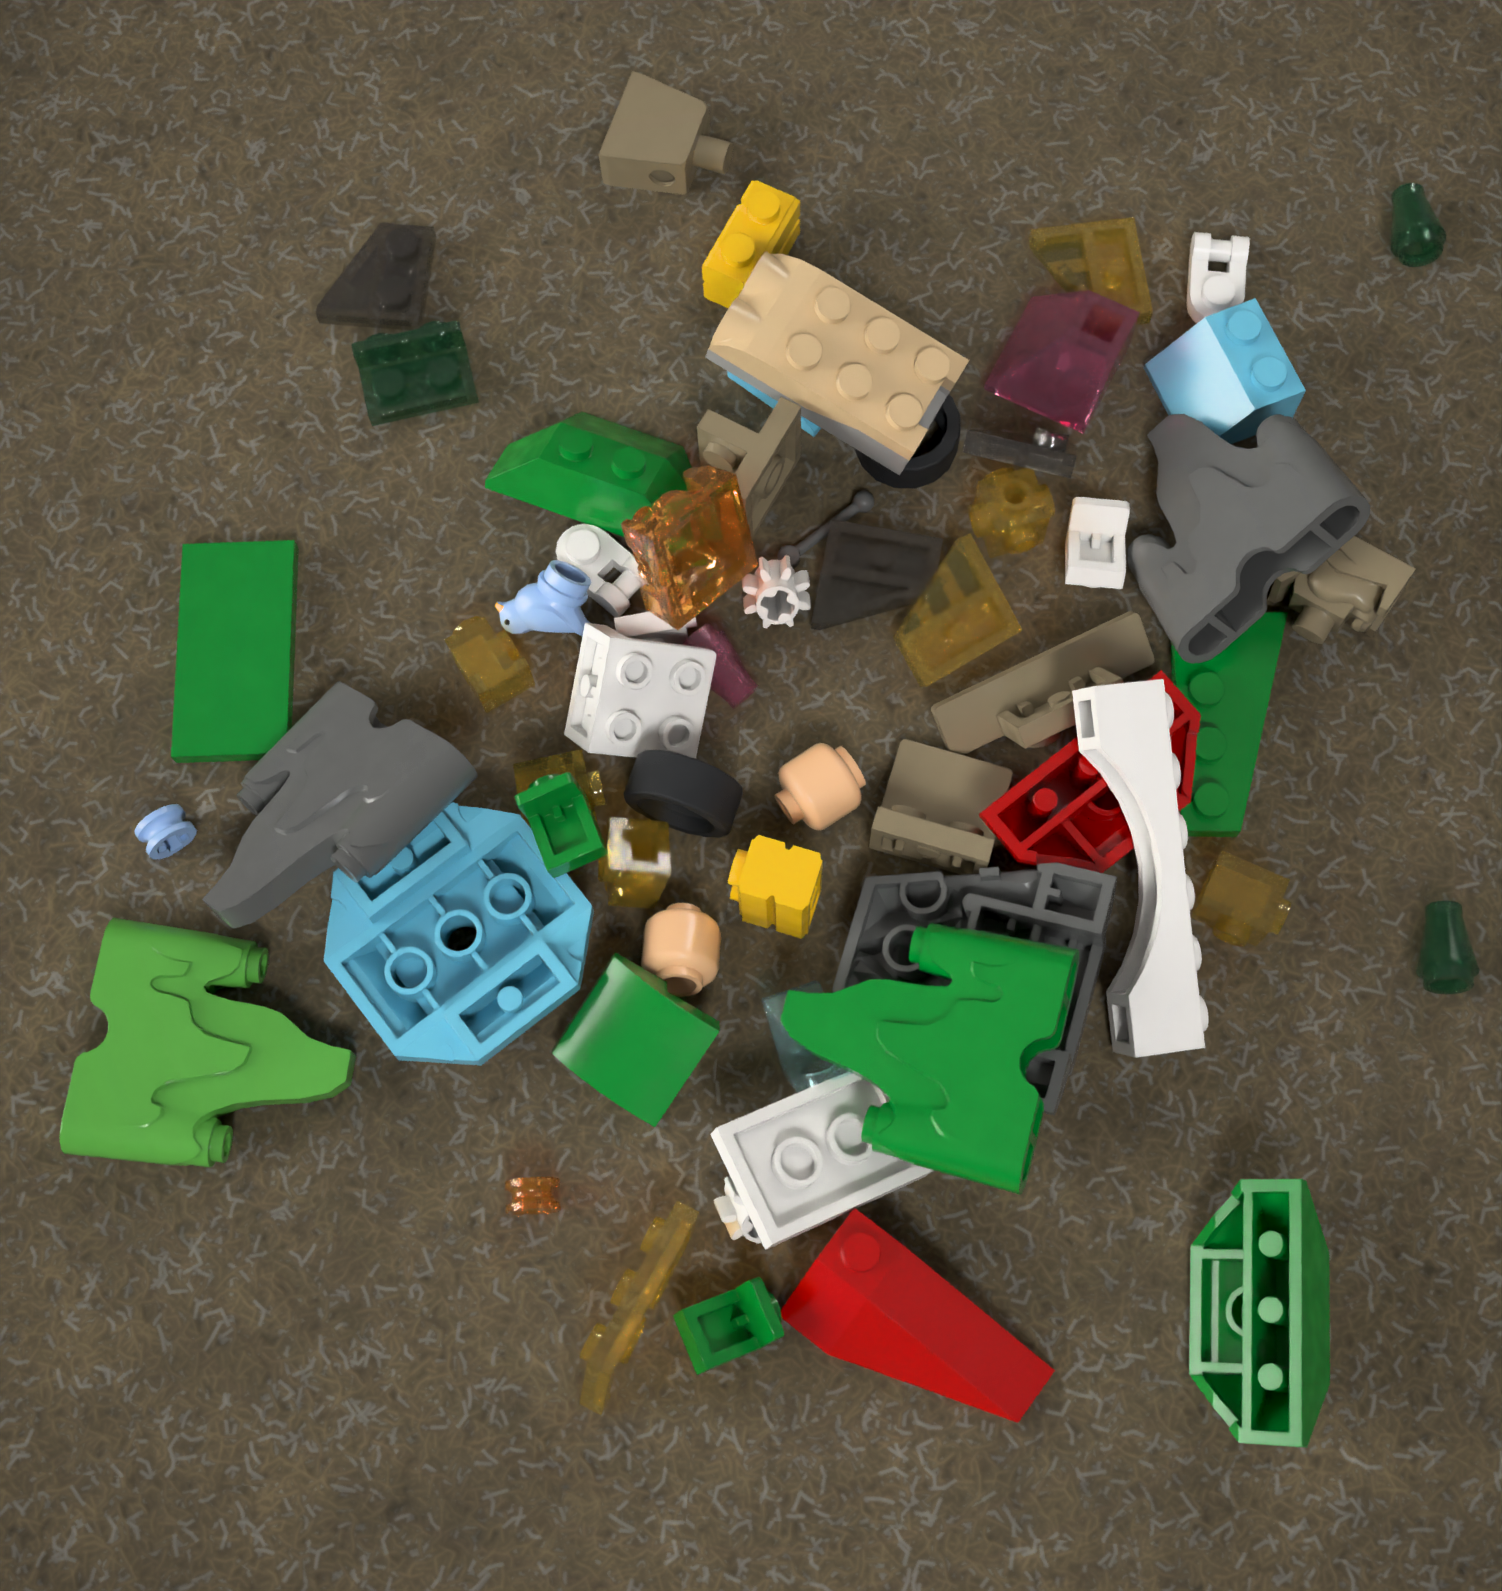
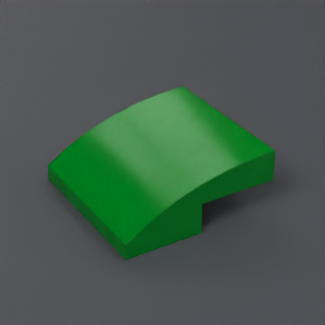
M614 953L553 1047L552 1054L598 1092L631 1114L656 1127L719 1033L720 1023L713 1017L667 992V982L621 955Z

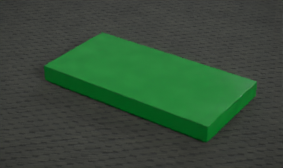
M295 540L182 544L171 758L176 763L260 760L292 728L299 548Z

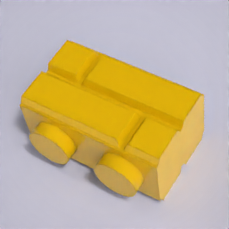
M757 180L750 182L741 198V204L736 206L702 265L705 298L729 308L741 293L751 272L766 251L770 254L788 255L800 234V201Z
M761 835L752 839L748 851L738 849L732 863L728 884L732 885L730 899L739 902L742 921L767 929L771 924H774L777 932L800 939L805 934L808 935L821 893L823 868L821 854L795 845L790 850H787L785 842Z

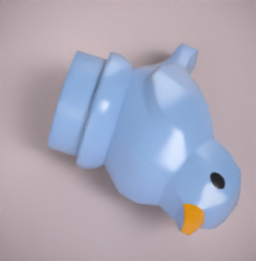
M559 560L550 561L547 569L539 573L537 583L527 584L518 591L515 599L507 602H496L495 607L499 612L502 627L505 631L512 634H524L535 630L554 633H576L583 637L585 623L590 622L585 618L580 606L588 599L587 590L591 584L590 578L582 570L569 563Z

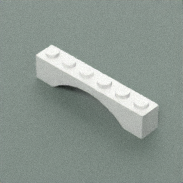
M1164 679L1100 685L1074 690L1072 693L1079 752L1099 771L1117 798L1131 831L1138 864L1139 901L1133 935L1122 965L1106 991L1113 1052L1136 1058L1205 1048L1203 1031H1206L1209 1018L1206 1003L1199 995L1197 971L1201 966L1202 955L1199 942L1192 935L1190 910L1194 906L1195 893L1193 883L1185 873L1183 849L1187 845L1188 831L1186 822L1178 811L1176 789L1180 785L1181 769L1178 758L1172 753L1169 728H1171L1174 721V707L1171 697L1165 692Z

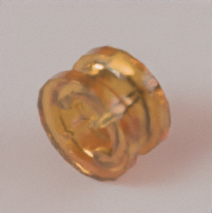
M526 1177L505 1181V1191L510 1192L512 1195L511 1202L505 1206L506 1214L527 1216L560 1212L561 1202L556 1201L553 1195L554 1191L560 1188V1179L556 1177Z

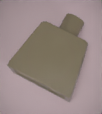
M632 71L599 152L603 184L684 195L690 189L697 168L726 174L732 158L733 143L710 136L709 106L704 101L646 75Z

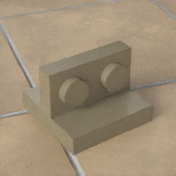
M780 397L759 433L707 409L697 426L701 477L704 478L705 483L713 491L726 498L728 537L747 547L801 458V406L783 397Z

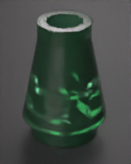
M1418 183L1401 185L1391 195L1393 205L1391 252L1405 266H1425L1441 256L1443 245L1447 238L1446 231L1427 200L1423 186Z
M1447 900L1429 903L1425 906V924L1416 974L1423 979L1424 989L1431 993L1450 995L1467 992L1474 987V977L1478 975L1480 969L1463 919L1462 905L1458 902Z

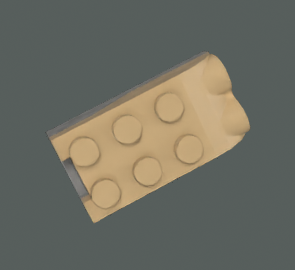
M767 251L761 256L741 293L725 313L705 357L774 400L779 401L780 397H783L801 406L802 417L898 475L901 474L915 453L937 412L969 362L967 358L821 269L801 259L785 254H770Z

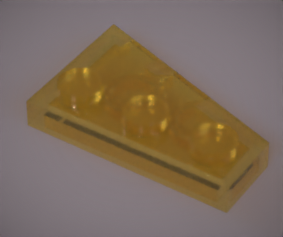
M676 1201L666 1220L659 1216L654 1218L640 1246V1250L647 1253L638 1272L629 1268L626 1269L610 1301L611 1304L618 1307L607 1327L599 1322L596 1323L581 1351L580 1358L585 1360L587 1365L579 1402L580 1405L602 1416L612 1396L610 1391L615 1369L619 1362L623 1365L625 1363L628 1364L647 1322V1318L644 1315L648 1308L654 1310L657 1307L693 1236L699 1211Z

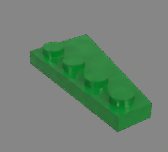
M1265 612L1259 620L1220 654L1202 663L1184 661L1170 640L1172 682L1201 714L1199 732L1197 734L1191 802L1179 812L1186 822L1188 836L1237 837L1241 832L1288 612Z

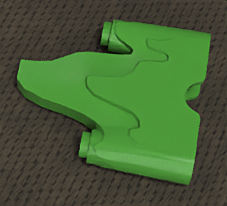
M113 917L104 932L90 992L91 1002L106 1015L108 1033L104 1041L97 1048L80 1054L75 1060L61 1121L60 1147L64 1154L164 1165L213 1167L215 1162L225 1163L227 1161L233 1140L232 1127L222 1125V1122L218 1119L219 1117L242 1108L309 1103L333 1098L351 1085L356 1055L349 1049L330 1046L309 1038L285 1015L265 1006L233 1001L214 995L219 989L250 988L252 983L261 984L264 981L268 968L269 953L267 948L258 947L257 942L221 936L214 933Z

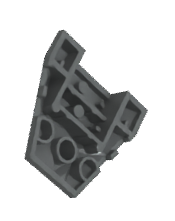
M1057 862L1037 864V869L1000 872L999 867L979 868L980 874L943 876L942 871L865 877L832 992L874 979H889L928 986H948L951 981L920 970L918 963L909 961L910 944L915 928L917 926L928 927L930 923L962 929H973L1079 950L1078 971L1061 1043L1056 1049L1045 1051L1034 1057L1030 1061L1026 1074V1080L1037 1089L1039 1097L1043 1100L1045 1105L1044 1113L1055 1116L1065 1090L1068 1075H1071L1074 1069L1101 968L1117 877Z

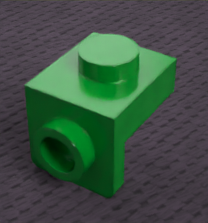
M570 772L561 775L549 774L533 781L527 790L515 795L514 798L519 810L528 819L546 870L553 878L609 854L586 793Z
M759 1276L746 1281L733 1290L684 1308L673 1315L696 1375L758 1351L784 1336L779 1304L774 1295L766 1289L762 1278Z

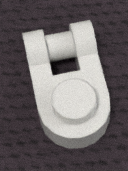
M1193 233L1189 255L1186 304L1188 313L1194 322L1198 323L1209 315L1244 302L1246 264L1250 245L1249 237L1232 235L1230 241L1211 239V233ZM1208 261L1226 262V272L1208 271Z
M580 524L572 526L563 532L557 541L556 555L558 560L582 570L591 580L587 590L588 595L616 618L620 617L630 607L631 604L628 599L639 588L646 590L657 579L655 571L645 560L638 555L631 554L605 531L594 525ZM614 567L622 574L612 584L605 582L602 578Z

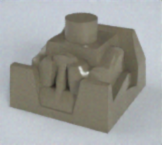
M1353 536L1312 573L1302 574L1291 571L1276 578L1268 600L1277 603L1289 598L1288 607L1300 613L1292 628L1297 634L1311 642L1323 644L1330 631L1338 633L1345 623L1357 632L1366 631V635L1373 637L1399 600L1416 568Z

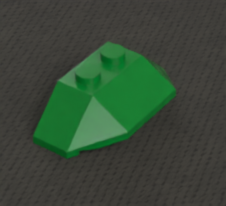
M582 411L508 444L485 480L486 489L571 519L594 525L605 531L690 561L693 560L713 519L711 510L683 446Z
M1240 1179L1231 1191L1232 1196L1216 1211L1191 1244L1189 1375L1212 1407L1230 1427L1229 1430L1238 1443L1307 1448L1330 1385L1329 1250L1306 1180Z

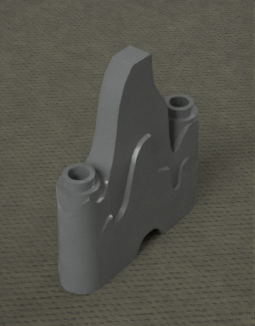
M1276 414L1266 418L1259 425L1256 432L1257 448L1245 449L1233 446L1220 438L1202 422L1188 415H1168L1147 436L1154 447L1159 462L1156 493L1159 506L1172 527L1177 543L1172 548L1164 538L1152 534L1139 536L1128 547L1127 565L1180 657L1189 663H1202L1220 654L1265 614L1267 610V592L1276 578L1291 571L1302 574L1312 573L1355 536L1366 524L1370 516V504L1321 445L1303 429L1296 419L1290 416Z
M337 681L245 775V779L241 782L243 789L236 796L256 818L244 833L230 867L202 900L219 919L232 928H238L258 920L279 906L307 882L332 866L336 865L356 883L364 876L371 878L390 863L478 777L475 768L451 743L411 720L404 719L389 727L382 724L375 716L378 706L371 698Z

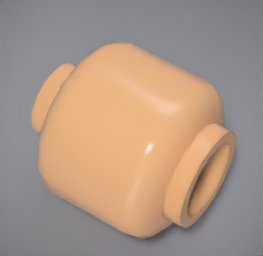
M818 743L780 767L778 772L779 783L783 790L774 796L781 810L792 824L802 819L810 828L823 830L860 805V788L865 786L866 782L858 765L844 747L839 746L833 749L828 744Z
M689 903L671 904L666 910L657 912L645 924L641 967L667 982V992L674 996L682 997L697 994L702 990V987H705L716 978L719 970L721 932L717 922L706 913L701 912L699 907Z

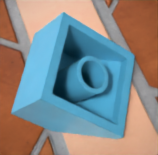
M1256 298L1203 318L1144 366V370L1168 415H1188L1202 422L1230 444L1256 435L1259 425L1272 415L1281 414L1293 418L1306 391Z

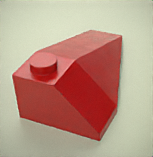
M856 1208L852 1210L816 1258L781 1309V1318L829 1356L859 1365L1019 1423L1055 1372L1053 1368L919 1257Z

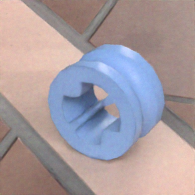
M179 804L163 806L153 811L141 820L135 828V835L138 840L148 842L146 852L150 858L163 859L169 857L188 845L196 836L197 830L190 821H183L185 811Z

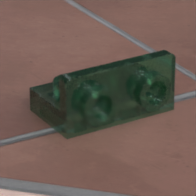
M432 321L414 330L395 334L377 333L369 336L366 340L355 342L351 345L353 356L359 369L367 413L372 426L479 403L468 350L459 321Z

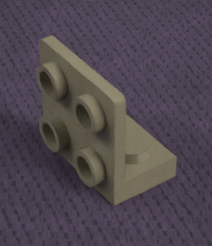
M908 739L902 740L897 751L882 805L877 808L871 828L869 848L960 875L980 874L979 868H987L995 842V835L982 821L979 814L1009 790L1013 776L1012 770Z

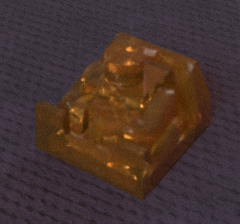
M709 465L689 468L683 472L687 491H668L661 495L651 507L644 506L634 514L632 520L626 519L621 523L627 546L632 549L634 558L639 564L637 567L638 574L649 583L640 588L646 610L677 630L681 629L758 566L737 475Z

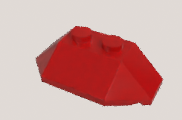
M1160 670L1149 680L1164 679L1165 692L1171 697L1174 707V721L1169 731L1172 753L1178 758L1181 769V781L1176 789L1178 811L1180 812L1191 802L1197 734L1199 732L1201 714L1166 674ZM1077 737L979 814L982 821L1016 861L1020 863L1037 865L1057 862L1104 873L1134 849L1131 831L1117 798L1099 771L1079 752Z

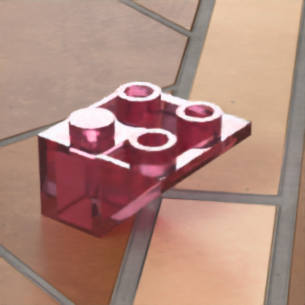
M1090 290L1031 297L990 373L984 390L1084 434L1130 346L1140 312Z

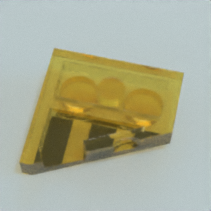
M1134 217L1030 230V249L1096 330L1150 323L1153 309Z
M971 533L956 539L893 636L920 687H928L1022 631L1017 618Z

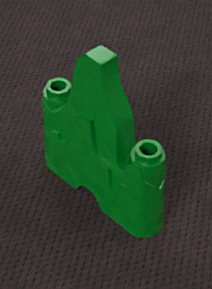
M930 923L928 927L917 926L915 928L910 944L909 961L918 963L920 970L951 981L948 986H928L889 979H874L833 993H807L788 990L780 1021L789 1036L798 1045L819 1059L849 1071L877 1086L889 1098V1102L883 1103L881 1107L869 1106L862 1127V1142L872 1144L874 1152L897 1157L900 1160L920 1167L1016 1194H1022L1029 1176L1045 1108L1037 1089L1026 1080L1027 1068L1030 1061L1038 1054L1054 1050L1061 1043L1078 971V949L973 929H962Z

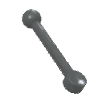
M868 491L858 492L854 496L851 505L796 546H783L778 551V560H782L785 555L790 556L791 567H797L802 554L857 513L869 512L875 503L872 494Z

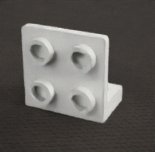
M585 623L564 735L588 753L637 758V755L645 750H663L696 759L716 653L709 648L627 638L607 625Z

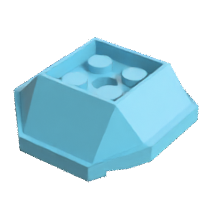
M451 802L390 863L371 878L364 876L356 883L339 868L333 872L332 904L327 927L324 962L398 1060L481 1066L581 988L594 916L593 906L567 873L553 878L547 872L533 832L520 814L487 808L459 806L458 803ZM461 927H471L477 931L475 941L467 949L462 951L448 949L449 937L455 930Z

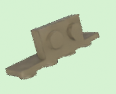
M1128 611L934 704L931 707V712L946 750L965 755L1002 736L1008 737L1025 749L1028 747H1044L1058 740L1061 736V731L1076 725L1072 691L1092 686L1124 683L1123 678L1154 663V655L1140 615L1133 611Z

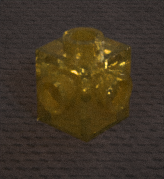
M1032 466L1016 471L1013 468H1001L989 473L983 480L978 481L974 503L968 506V514L975 536L983 538L989 557L994 558L1008 553H1023L1039 544H1043L1050 517L1055 515V507L1047 484L1039 485Z

